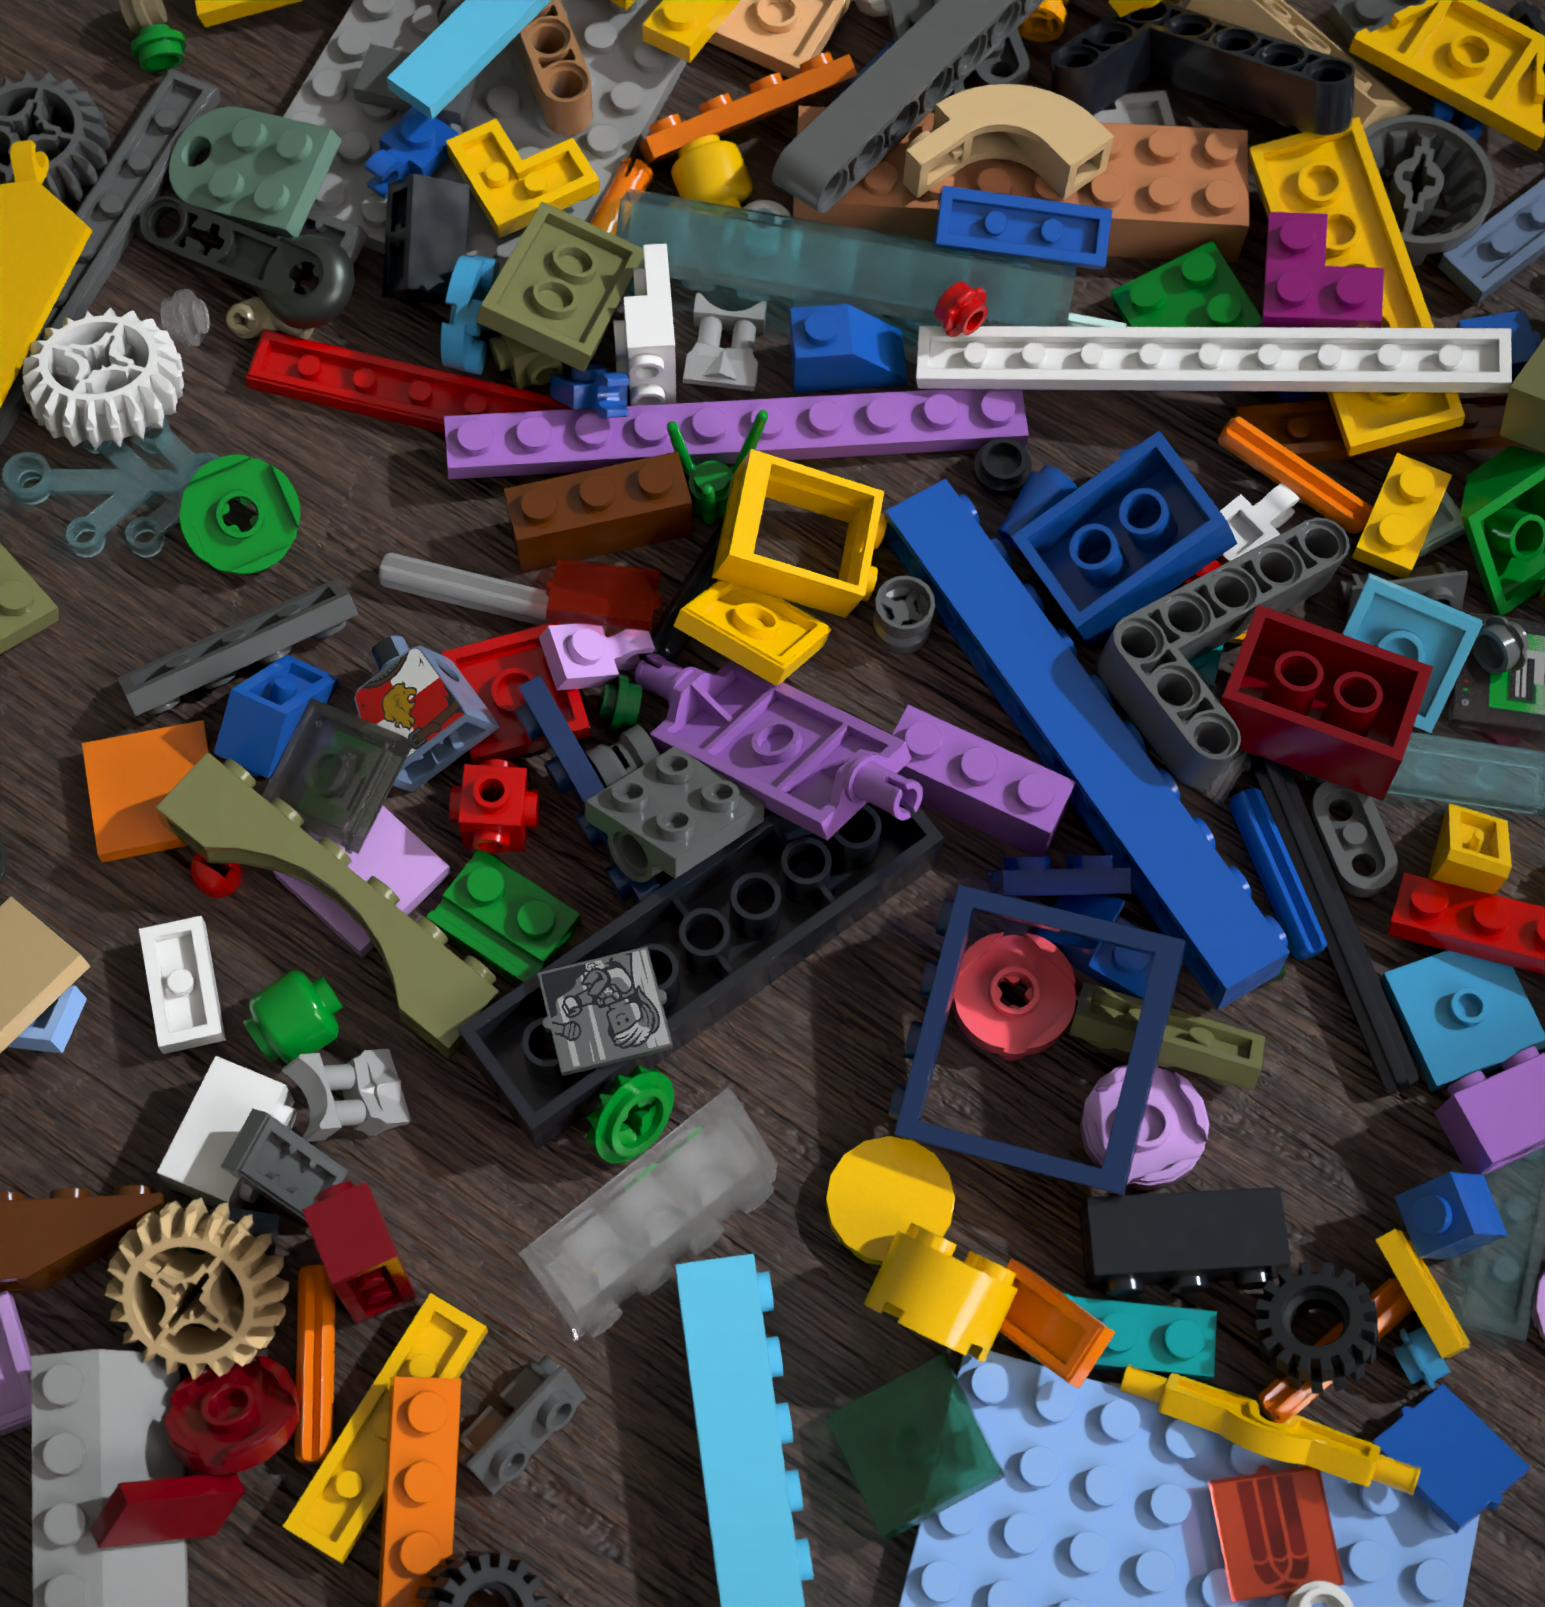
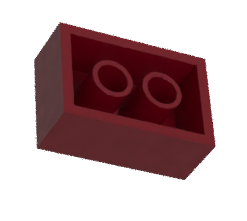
M1257 605L1220 704L1234 720L1240 731L1241 743L1238 749L1383 801L1403 760L1433 666Z

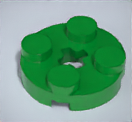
M236 454L214 459L202 466L194 474L182 495L179 522L187 545L200 560L220 572L246 575L263 571L273 566L285 556L296 538L301 512L296 491L283 472L263 460ZM238 498L243 506L254 505L257 515L249 519L252 529L241 532L237 525L226 526L222 516L230 512L228 502L232 499Z

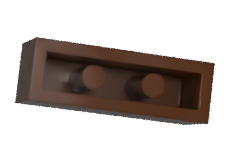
M678 451L504 489L508 522L521 573L692 536V501Z

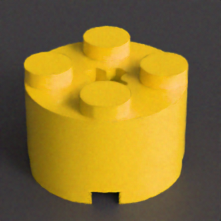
M911 1222L906 1234L897 1231L864 1304L880 1314L882 1311H885L899 1318L897 1323L964 1355L969 1353L978 1361L985 1362L1017 1293L1018 1288L1012 1286L1017 1273L970 1250L963 1262L952 1256L957 1246L956 1244Z

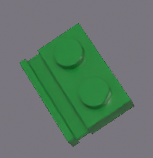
M479 850L476 851L443 894V900L434 911L431 910L426 916L448 939L519 986L551 963L581 923L579 912L494 856Z

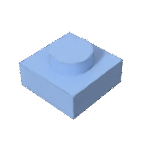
M71 985L9 1047L63 1053L87 998L76 986Z

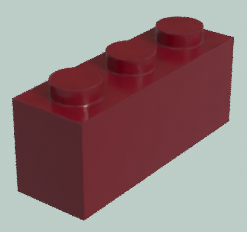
M342 1182L328 1187L314 1197L315 1204L302 1209L330 1282L356 1325L417 1299L389 1227L367 1182L355 1187L352 1182Z

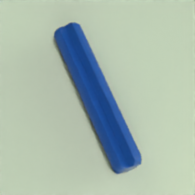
M1250 788L1235 794L1229 802L1230 811L1278 922L1286 935L1293 957L1300 961L1321 954L1327 947L1326 937L1262 791L1258 788Z

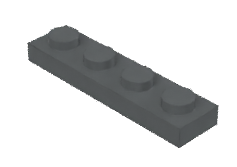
M336 578L126 673L117 679L135 716L146 711L148 714L162 713L177 705L181 700V695L201 686L205 689H211L224 685L236 676V670L256 661L259 663L276 661L291 651V645L311 636L314 638H324L333 635L346 626V620L359 614L350 593Z

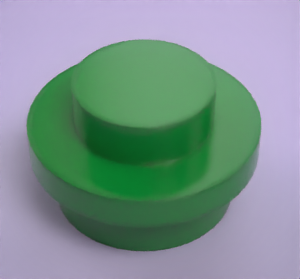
M165 24L150 25L141 29L138 37L130 44L133 58L139 60L141 68L147 72L167 71L169 68H176L184 61L183 51L186 48L184 34L180 31L172 30L170 26Z

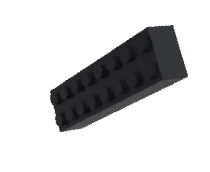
M867 802L828 841L771 811L764 816V822L676 879L674 878L540 971L543 972L648 947L658 990H664L667 995V1001L663 1005L673 1049L562 1076L552 1032H546L543 1027V1020L548 1016L538 974H535L457 1029L464 1052L536 1150L598 1107L602 1101L599 1094L608 1093L613 1088L616 1075L627 1077L630 1071L637 1065L650 1070L938 865L944 836L919 807L916 812H913L899 804L900 807L909 811L911 815L907 820H899L890 813Z

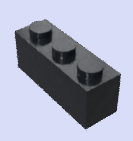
M1281 1187L1087 1197L1079 1211L1086 1289L1104 1288L1105 1296L1108 1297L1135 1296L1144 1292L1143 1285L1169 1284L1171 1293H1196L1209 1289L1208 1282L1233 1280L1234 1288L1238 1290L1263 1289L1269 1280L1274 1283L1273 1278H1279L1278 1272L1291 1265Z

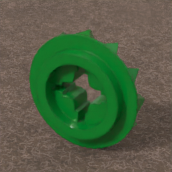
M639 1065L633 1068L627 1077L616 1075L613 1088L608 1093L599 1094L602 1100L599 1108L592 1111L587 1117L592 1127L587 1134L586 1140L594 1147L597 1155L610 1163H623L643 1153L661 1135L671 1115L674 1103V1089L671 1081L656 1068L648 1070Z

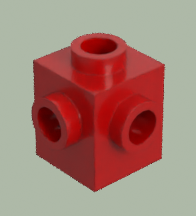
M500 759L485 760L480 765L464 764L462 786L452 785L449 803L450 822L459 823L464 848L476 849L486 853L526 852L528 827L538 826L540 810V791L530 790L527 768H520L512 762Z

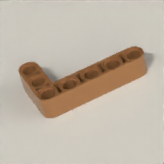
M552 0L513 41L548 128L556 134L564 136L577 135L585 131L593 119L591 79L561 0Z

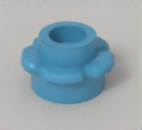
M1424 1325L1409 1333L1406 1332L1405 1328L1401 1329L1399 1334L1404 1343L1393 1348V1351L1411 1384H1414L1424 1379L1430 1389L1436 1388L1434 1381L1451 1373L1445 1359L1440 1356Z

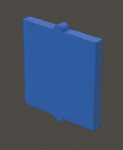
M1444 1384L1413 1409L1409 1406L1403 1407L1398 1415V1421L1372 1441L1373 1444L1381 1448L1380 1455L1414 1467H1421L1414 1493L1456 1534L1487 1507L1491 1510L1497 1509L1503 1500L1502 1494L1525 1476L1531 1468Z

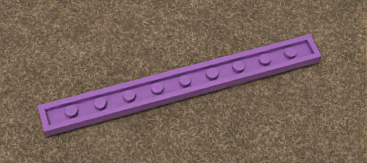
M939 389L625 406L629 409L627 417L609 419L600 418L597 412L591 408L444 416L448 479L584 472L672 453L674 449L667 431V424L670 421H675L678 424L693 464L699 465L706 461H718L722 464L735 463L750 426L760 410L767 411L768 419L755 450L785 460L978 450L991 440L1003 437L1016 440L1025 447L1029 437L1022 389Z

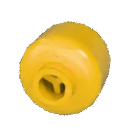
M717 135L703 136L685 144L677 152L679 158L672 166L671 174L688 215L700 219L710 218L712 224H721L736 218L739 212L742 211L740 204L750 196L753 190L752 181L736 144L729 141H720Z

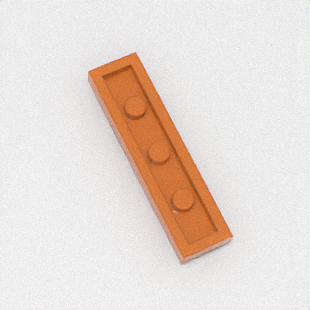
M830 52L820 54L801 63L799 66L802 73L783 81L780 72L774 73L750 84L749 87L752 92L750 95L732 101L730 94L726 93L699 105L701 115L682 122L679 114H674L649 125L648 129L651 135L645 137L639 144L646 164L650 166L677 155L681 147L697 138L707 135L721 137L847 85L857 76L850 55L848 54L833 60Z
M390 1377L377 1607H426L427 1601L415 1598L419 1587H432L435 1582L427 1576L434 1566L448 1567L444 1558L451 1556L453 1553L461 1379Z

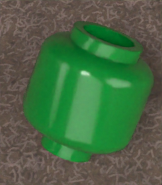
M293 970L256 993L250 999L248 1008L251 1016L243 1022L255 1043L271 1063L280 1058L284 1063L289 1064L300 1054L316 1053L336 1039L339 1033V1024L334 1013L342 1009L343 1006L323 976L311 982L304 973Z

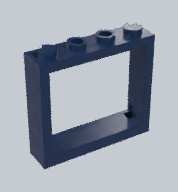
M958 884L955 899L944 898L938 916L936 935L945 937L939 961L929 959L922 978L920 996L929 998L923 1023L913 1021L908 1033L904 1058L913 1060L907 1085L897 1083L892 1095L888 1120L897 1122L894 1135L1107 1192L1125 1195L1181 969L1186 941ZM974 912L1154 956L1102 1169L921 1122Z

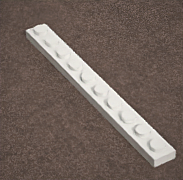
M919 326L916 375L918 389L1508 393L1509 387L1512 384L1511 328L980 326L970 335L961 333L957 337H949L942 326Z

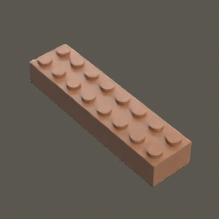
M799 106L797 136L827 107ZM929 113L828 212L821 214L795 196L793 203L792 239L933 247L939 190L942 186H950L1113 209L1107 256L1174 260L1213 240L1227 263H1237L1249 228L1248 130L1100 122L1114 136L1107 169L1064 200L1031 168L1012 160L996 158L979 160L968 164L919 198H916L903 184L906 150L919 134L928 130L933 131L935 113Z

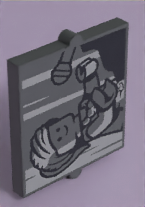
M648 947L537 973L548 1016L543 1020V1027L546 1032H552L562 1076L673 1049L663 1005L667 1001V995L664 990H658Z

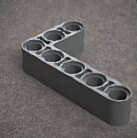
M1316 517L1309 519L1135 611L1116 624L1097 660V672L1102 682L1169 770L1183 784L1195 788H1204L1212 785L1219 779L1238 751L1241 743L1240 731L1236 723L1189 663L1247 632L1257 605L1283 612L1320 592L1328 584L1346 557L1350 547L1347 534L1336 522L1327 518ZM1126 651L1134 654L1136 657L1129 655ZM1162 698L1169 700L1174 705L1165 702ZM1198 745L1205 747L1211 754L1203 751Z

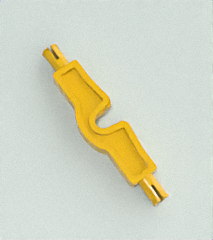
M1131 1364L1127 1366L1122 1380L1120 1392H1126L1159 1404L1158 1412L1218 1433L1234 1444L1259 1455L1283 1462L1304 1464L1366 1487L1370 1486L1371 1480L1406 1492L1413 1496L1421 1467H1414L1380 1455L1381 1448L1378 1445L1344 1434L1305 1417L1292 1415L1284 1423H1274L1260 1415L1257 1401L1251 1398L1209 1386L1175 1373L1170 1374L1167 1379L1133 1367Z

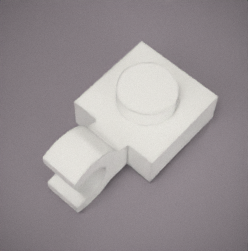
M1283 483L1276 486L1254 506L1242 495H1239L1220 510L1228 521L1237 544L1215 560L1224 565L1280 535L1276 528L1280 527L1294 515L1295 511L1291 507L1300 498Z

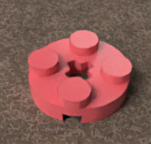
M1004 932L994 933L981 938L964 953L951 1008L958 1026L975 1045L989 1053L997 1054L1004 1060L1016 1061L1021 1060L1027 1055L1038 1054L1048 1049L1063 1036L1074 1015L1076 1005L1074 985L1076 980L1073 968L1066 956L1047 939L1030 933H1025L1024 936L1014 934L1003 936ZM1004 981L1012 987L1020 982L1025 984L1028 988L1024 995L1027 1005L1019 1008L1016 1005L1008 1007L1000 1001L1003 993L998 987L999 984Z

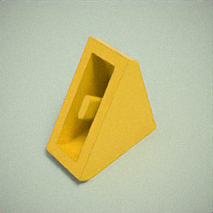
M1448 803L1428 878L1495 895L1507 880L1512 868L1508 821Z

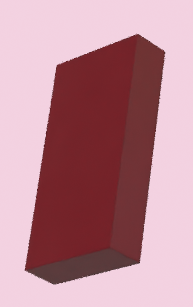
M237 1473L218 1476L206 1474L121 1482L115 1488L90 1530L99 1549L215 1536L244 1494L245 1489Z

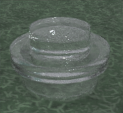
M190 289L177 290L173 297L165 298L162 301L161 322L163 330L168 331L169 337L173 340L174 344L182 343L188 348L199 346L202 343L204 333H207L210 327L209 312L205 302L202 299H197Z

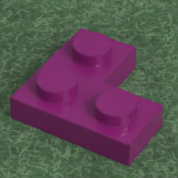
M1269 212L1262 327L1381 328L1384 268L1325 266L1328 214Z

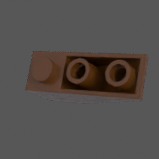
M146 1185L120 1186L115 1189V1195L90 1196V1192L85 1189L61 1188L50 1191L49 1199L24 1200V1195L18 1192L0 1191V1293L7 1290L10 1293L41 1292L118 1249L122 1237L130 1229H137V1223L145 1214L154 1211L160 1215V1211L169 1201L162 1193H155L154 1187Z

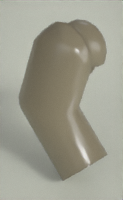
M259 296L234 304L229 308L225 317L228 329L244 339L259 337L264 329L272 332L280 331L286 335L308 340L314 331V328L304 330L288 327L274 317Z

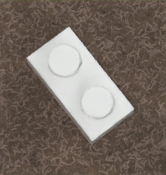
M202 916L139 929L157 1042L161 1052L166 1054L225 1041L206 923Z

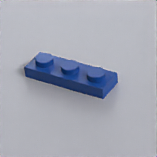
M942 186L939 190L933 247L1102 270L1106 267L1113 209Z

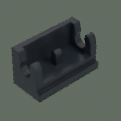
M414 173L388 184L382 297L429 304H440V298L446 299L454 267L461 255H467L470 185Z

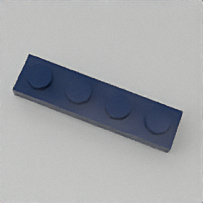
M539 675L518 687L519 702L522 706L514 709L515 716L530 742L540 738L550 754L551 759L544 762V766L558 792L563 795L571 791L582 812L576 814L574 818L588 845L594 848L601 844L612 865L604 869L615 893L622 902L632 898L636 905L660 889L661 886L655 876L642 883L627 877L612 858L608 846V835L586 821L585 801L605 788Z

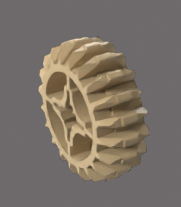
M202 1197L192 1200L186 1207V1210L175 1200L166 1204L160 1211V1215L154 1211L149 1212L139 1220L137 1229H130L122 1237L118 1247L121 1252H117L110 1260L108 1271L115 1277L107 1284L105 1296L119 1301L111 1311L110 1321L128 1322L130 1327L123 1335V1344L140 1340L146 1346L143 1350V1363L154 1359L157 1354L166 1358L165 1367L167 1375L176 1372L182 1363L187 1365L193 1380L198 1378L204 1371L206 1364L219 1377L228 1373L233 1367L234 1362L243 1367L253 1360L258 1352L257 1348L262 1349V1347L268 1346L275 1335V1328L273 1326L279 1325L285 1315L286 1306L280 1301L283 1300L289 1290V1281L276 1276L284 1267V1256L265 1254V1251L272 1243V1233L261 1234L256 1238L248 1232L253 1223L252 1215L242 1217L238 1223L229 1220L230 1210L228 1202L219 1204L212 1215L208 1214ZM183 1247L197 1248L209 1253L203 1255L193 1254ZM229 1268L237 1277L241 1289L238 1288L232 1282L231 1277L229 1275ZM205 1273H208L209 1279L201 1288L203 1293L199 1292L190 1304L187 1303L186 1298L194 1289L192 1285L197 1284L200 1278ZM156 1290L162 1295L165 1306L159 1299ZM200 1323L209 1327L210 1329L195 1327L189 1324Z

